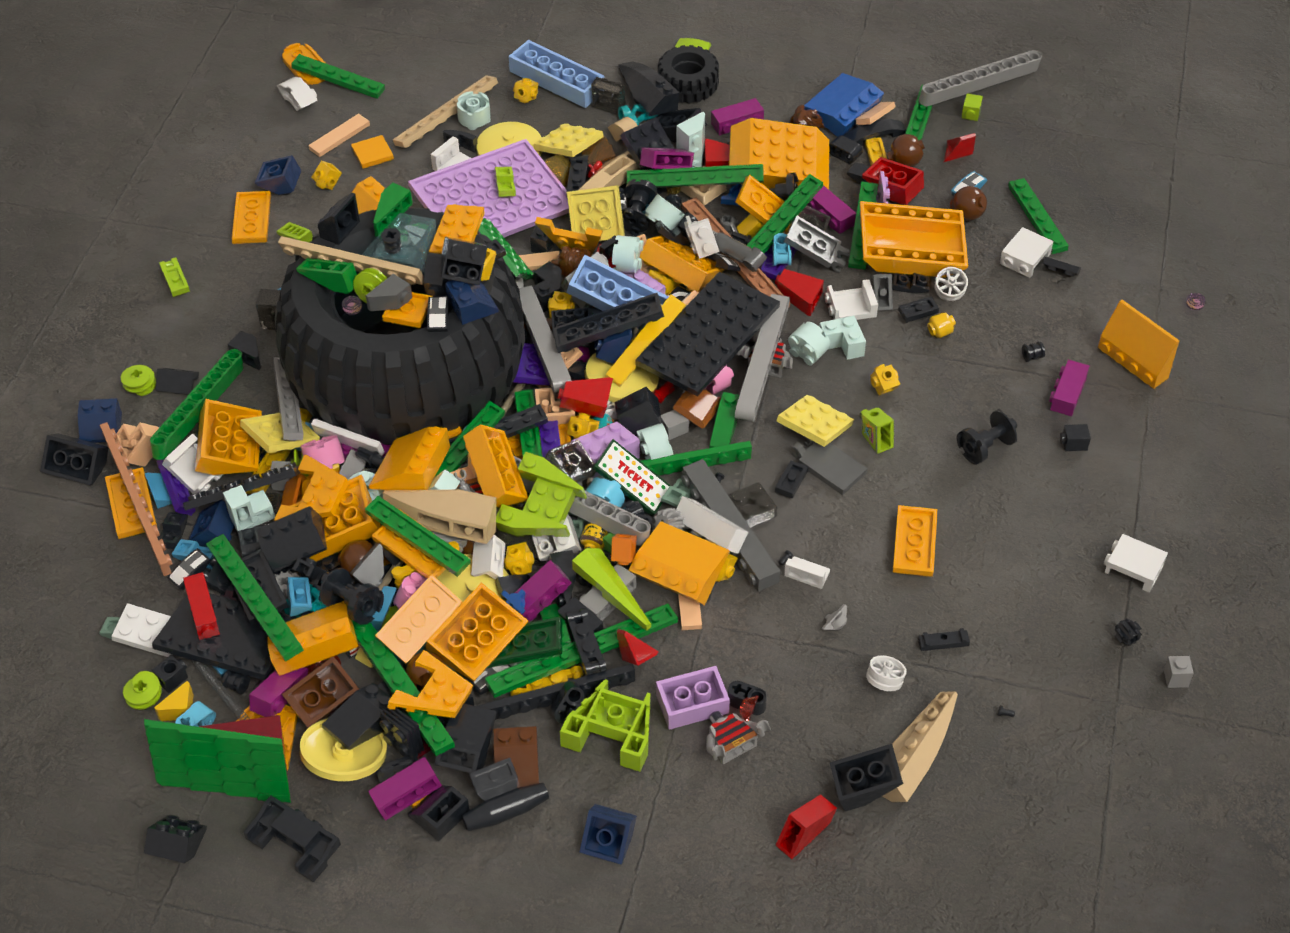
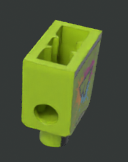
M880 408L862 410L859 414L862 420V434L875 452L879 454L894 448V420Z

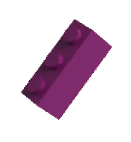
M756 98L711 111V125L719 136L730 133L732 125L749 118L764 120V109Z
M642 148L640 165L658 169L692 168L694 152L683 149Z
M825 186L806 205L809 210H812L839 234L855 226L856 212Z
M1068 359L1066 366L1061 367L1059 373L1061 379L1057 378L1054 386L1056 392L1052 391L1049 402L1052 403L1051 411L1073 416L1087 379L1089 365Z
M551 560L515 592L518 593L521 589L526 592V611L521 615L528 620V623L534 620L537 614L549 606L572 583L560 567Z
M303 667L281 676L275 670L249 694L250 711L264 717L275 716L277 713H280L285 705L288 704L282 694L308 675V669Z
M423 757L384 782L376 785L368 792L386 821L440 788L442 784L426 757Z

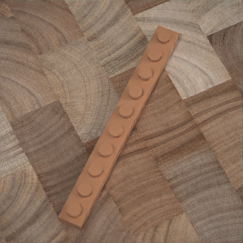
M697 198L682 203V209L685 213H691L698 221L708 218L712 230L731 237ZM731 258L739 265L740 271L737 272L750 287L768 296H771V294L784 296L760 268L756 272H752L743 263Z
M108 423L101 424L100 427L161 571L164 576L172 574L169 567L173 565L169 554H164L163 552L166 550L163 540H158L157 538L160 534L157 526H152L151 524L154 520L150 510L145 511V508L148 506L144 497H139L138 495L141 494L138 483H133L135 476L132 469H127L130 465L126 455H121L124 451L120 441L117 443L115 441L118 439L114 428H109Z

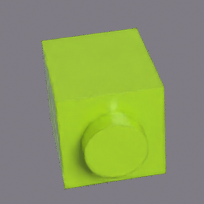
M967 93L962 119L978 121L983 96Z

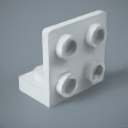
M455 137L450 138L431 153L432 169L435 171L471 159L459 152L458 139Z

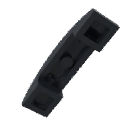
M882 119L876 120L869 125H860L843 136L863 146L864 140L890 134L894 138L906 134L907 129L899 120Z

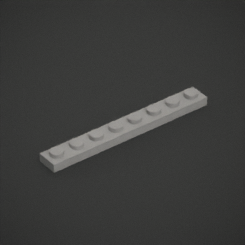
M274 357L273 366L283 440H303L299 401L289 386L280 358Z

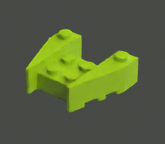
M525 452L518 471L523 479L535 482L523 511L504 504L501 505L496 516L498 530L514 536L534 535L542 537V535H554L555 537H570L568 527L563 524L575 497L587 498L584 488L544 457Z
M605 679L595 688V692L588 699L585 698L581 702L580 707L575 711L573 710L567 716L560 730L561 747L581 752L590 732L624 742L620 750V766L640 772L648 756L650 693L647 692L644 701L609 691L608 680Z

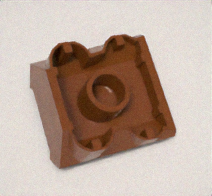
M705 389L698 397L685 391L675 403L673 409L700 428H705L718 411L721 398H717Z

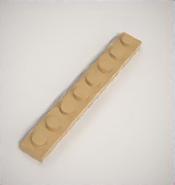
M484 76L394 138V145L402 148L411 146L412 142L421 139L425 133L434 130L438 124L445 122L451 115L457 114V102L460 95L473 91V94L490 91L493 89V86L498 84L497 78Z
M283 236L280 237L278 242L283 252L291 256L295 254L304 259L312 258L353 263L355 270L358 272L366 268H374L387 277L395 274L412 285L415 283L422 285L424 281V276L418 268Z

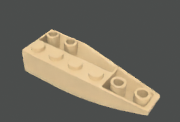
M626 151L605 162L579 190L617 185L620 187L627 183V171L639 170L630 152Z
M459 489L384 490L383 492L384 500L431 531L485 544L490 541L496 532V497Z
M956 691L940 692L892 743L904 784L882 797L891 802H908L928 772L940 749L958 695Z

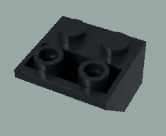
M445 236L441 254V278L480 285L488 246L482 243Z
M442 785L428 794L408 813V816L435 839L440 841L462 820L461 815L470 809L468 799L453 786Z
M167 815L147 828L144 853L186 863L194 858L207 830V826L201 825L196 820L184 821L180 820L178 816Z

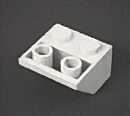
M567 515L563 525L568 527L570 537H555L554 535L537 537L532 535L540 561H547L550 553L573 550V553L579 554V551H581L578 537L569 515Z

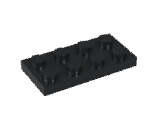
M262 549L241 558L276 610L280 612L288 608L289 605ZM235 588L251 625L258 623Z

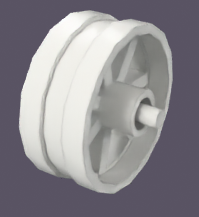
M956 267L942 269L935 281L937 295L946 301L959 300L964 296L968 286L966 274ZM946 274L948 280H945L940 277ZM958 277H960L963 280V282H957ZM938 281L946 285L939 288ZM956 286H964V289L960 291ZM955 290L957 294L951 295V291Z
M876 656L870 660L866 678L869 683L880 690L896 691L903 685L906 668L899 660L893 657Z

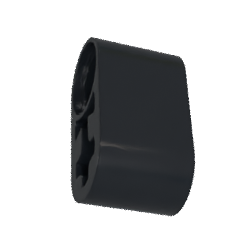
M839 135L829 144V153L848 164H852L862 155L863 148L857 142Z
M574 681L566 682L551 705L553 716L561 724H564L567 716L573 710L575 711L580 707L581 702L584 700V692L578 683ZM572 690H577V694L575 696H568Z
M742 681L730 683L728 687L730 706L753 715H761L765 712L767 694L763 689Z

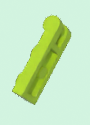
M176 257L171 258V261L159 262L173 297L190 292Z

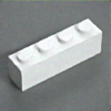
M682 496L676 510L680 511V516L684 517L683 524L686 525L684 528H691V533L699 537L704 536L706 537L705 540L724 547L731 552L739 553L748 532L696 500Z

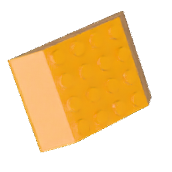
M749 118L731 126L729 166L763 164L764 182L761 184L767 188H775V184L785 183L787 174L796 172L799 182H796L798 186L811 174L822 181L823 185L829 189V139L817 127Z
M860 201L863 260L876 272L910 275L917 273L924 276L937 277L938 273L947 267H956L962 271L968 268L962 210Z

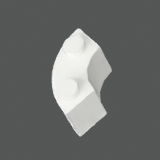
M293 77L277 85L284 100H288L296 111L317 101L315 90L310 89L301 77Z

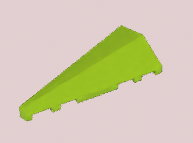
M586 548L572 560L573 570L599 589L604 599L646 631L651 628L650 621L600 548Z

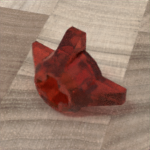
M758 696L745 698L740 706L739 713L746 722L748 720L751 721Z

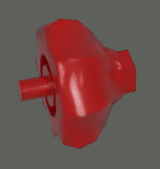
M598 160L594 166L588 165L591 168L587 174L589 178L603 166L602 162Z

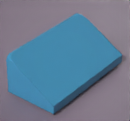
M145 473L157 509L172 504L161 473Z
M288 577L287 596L290 617L312 609L308 577Z
M384 586L382 589L384 594L383 606L379 613L376 611L372 616L375 619L371 622L378 632L381 630L397 590L396 587Z

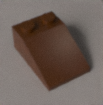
M333 656L283 693L282 696L305 726L309 728L338 709L359 688Z
M536 726L493 729L494 762L497 763L511 758L518 776L517 788L538 784L539 762Z

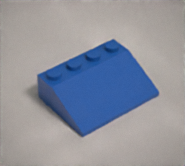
M842 73L806 103L804 110L816 109L817 114L821 116L820 119H822L824 126L837 137L839 135L843 136L856 125V118L880 103L884 92L871 82Z

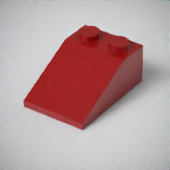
M882 157L862 174V178L867 182L879 185L880 171H884L885 177H888V187L886 188L890 189L889 199L902 205H907L924 188V171Z

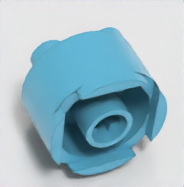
M595 477L585 490L620 508L625 501L624 494L620 489L621 485L615 480L609 481Z

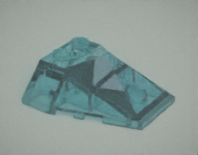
M399 213L385 229L396 228L400 231L401 251L397 254L387 253L380 234L363 252V256L418 268L424 276L427 256L436 234V219Z

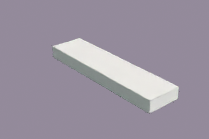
M314 419L311 423L317 435L323 437L337 435L342 444L356 449L363 447L371 452L377 451L381 456L384 454V449L377 440L333 426L318 419Z

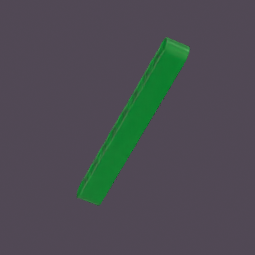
M228 350L150 438V445L154 459L163 460L170 455L199 422L200 412L205 399L217 401L243 371V359L240 350Z

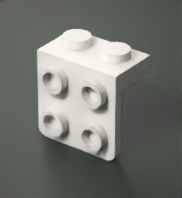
M686 216L687 221L684 222L688 238H690L694 254L698 253L700 259L718 253L719 248L709 219L706 218L692 223L690 216Z

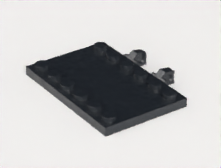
M230 585L226 589L225 594L221 593L220 596L209 593L219 635L199 640L188 596L186 595L152 642L154 650L266 680L274 668L268 649V635L259 622L251 625L241 602L238 601V595L233 585ZM278 612L285 622L299 618L295 616L290 617L288 614Z

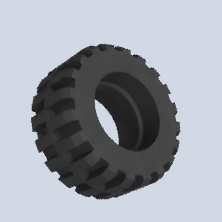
M681 45L678 48H672L671 51H666L661 56L658 62V73L679 92V103H697L702 99H708L717 90L719 62L713 53L707 49L704 50L700 46L694 47V45Z

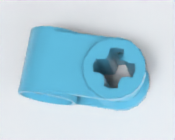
M778 233L774 236L773 266L777 264H788V266H791L790 245L783 242L787 234Z
M197 701L179 716L175 723L181 724L182 722V725L196 727L211 725L216 718V713L202 702Z

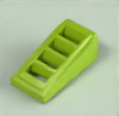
M291 222L277 230V234L280 236L308 243L313 238L312 231Z

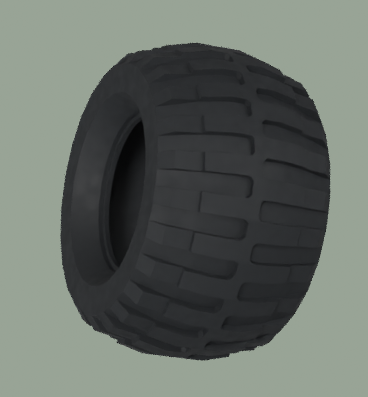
M408 208L389 227L398 229L401 234L402 248L397 254L387 253L381 236L379 238L375 236L373 222L377 210L360 213V222L340 245L320 238L319 233L312 238L311 243L418 268L424 276L429 249L444 212H433L428 208ZM478 231L474 242L486 244L491 242V240L486 235L479 234ZM295 255V262L288 265L280 290V298L276 304V345L281 366L285 371L291 390L315 419L377 440L384 445H392L394 440L426 427L437 426L439 428H447L450 431L460 426L463 431L464 427L472 422L489 401L499 406V402L505 399L518 372L525 342L520 290L503 257L494 261L489 280L480 282L485 286L497 306L498 313L462 325L449 303L448 332H428L427 327L408 333L391 335L370 334L377 329L396 323L383 321L382 316L385 310H368L367 303L358 297L355 289L347 294L334 292L298 273L296 268L306 260L299 255ZM410 284L411 292L425 294L424 284ZM356 302L359 306L358 310L352 314L349 311L347 312L346 308L349 303ZM427 315L423 323H427Z

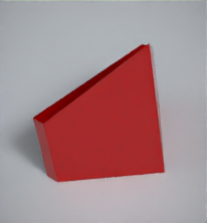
M972 133L947 140L944 162L973 154L976 134Z
M617 630L623 661L639 666L658 654L659 651L627 631Z

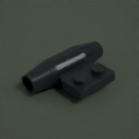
M507 758L469 773L476 794L484 802L461 816L467 831L491 827L527 813L548 800L549 794L543 782L517 788L518 776L511 758Z

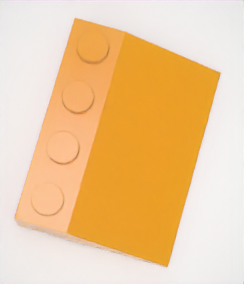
M663 235L647 239L640 254L644 264L651 267L654 266L658 269L659 273L672 277L674 282L686 285L687 289L691 292L694 290L700 292L718 272L722 273L725 270L715 267L716 262L712 259L705 257L699 259L698 253L694 254L690 246L675 243Z
M1120 300L1101 334L1098 348L1140 378L1144 383L1155 389L1169 378L1180 340L1124 300Z
M205 399L200 412L195 471L211 475L257 471L260 445L240 427L241 419L262 416V411Z
M437 426L426 427L394 440L369 484V489L428 490L450 448L447 428H439Z
M362 475L349 480L334 516L322 517L327 550L309 558L318 561L335 554L354 540H367L371 538L372 534L381 527L378 521L365 513V508L372 502ZM297 502L290 506L298 507L300 502Z
M660 521L636 553L629 571L642 579L705 606L730 550Z
M481 582L427 640L426 650L436 653L444 660L447 666L475 682L523 629L528 620Z
M344 601L285 622L304 650L286 662L268 637L270 659L279 676L359 647L353 622L348 615V606L345 605Z

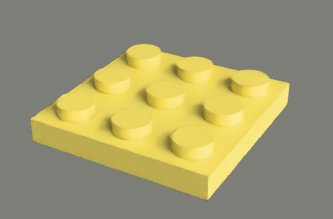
M562 124L558 129L540 138L533 145L536 151L574 157L602 139L603 131L595 130V128L588 129L582 126Z
M619 185L567 192L571 229L573 232L585 234L587 227L602 230L599 241L608 240L614 235L625 236Z
M808 395L783 411L777 418V422L823 447L850 428L854 421L847 414L839 412L830 405L824 404Z
M280 413L246 418L240 421V427L268 453L292 450L301 447V445L309 441L320 440V436L303 421V440H283Z

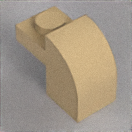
M624 117L610 125L608 129L617 142L621 139L620 135L623 132L638 125L633 119Z

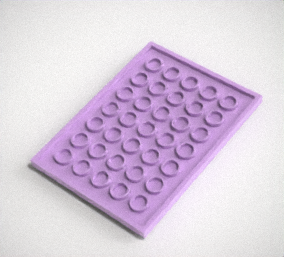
M527 139L408 181V186L423 207L430 209V211L445 212L447 205L453 204L484 207L485 214L483 219H489L503 237L536 226V217L551 220L569 213L566 188ZM495 167H512L516 196H498Z

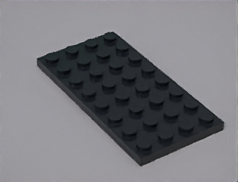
M718 272L674 321L637 357L636 365L698 397L780 307V301Z

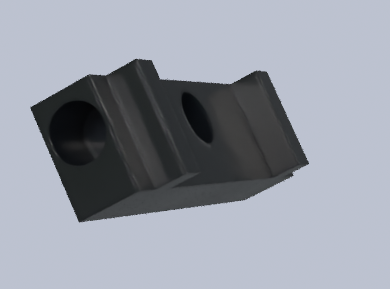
M960 628L959 631L934 634L923 632V635L918 636L921 651L970 645L968 632L964 628Z

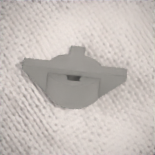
M843 604L837 611L825 617L827 623L822 627V630H839L846 624V604Z

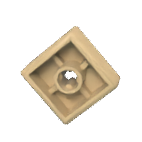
M727 184L682 186L680 190L689 197L697 198L703 205H706L725 192Z

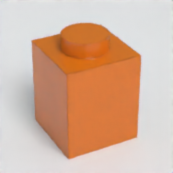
M617 533L613 536L611 561H617L619 565H629L636 555L637 535Z

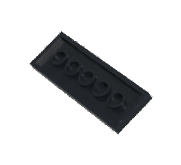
M658 293L553 328L558 353L568 352L575 347L585 346L590 342L605 339L613 334H620L625 330L640 327L651 321H658L664 317Z
M293 462L284 465L279 471L277 468L262 473V476L259 473L243 479V482H241V479L232 481L224 485L225 488H223V485L213 487L206 491V494L205 491L197 492L189 496L188 501L183 503L185 511L224 499L223 492L242 485L246 492L300 474L298 470L299 465Z

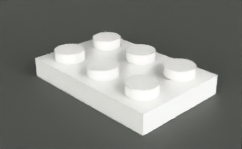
M127 603L112 634V641L169 657L172 654L154 650L152 642L171 616Z

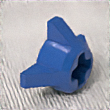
M521 589L518 593L509 594L503 590L501 594L507 599L506 603L518 613L523 614L526 611V592Z

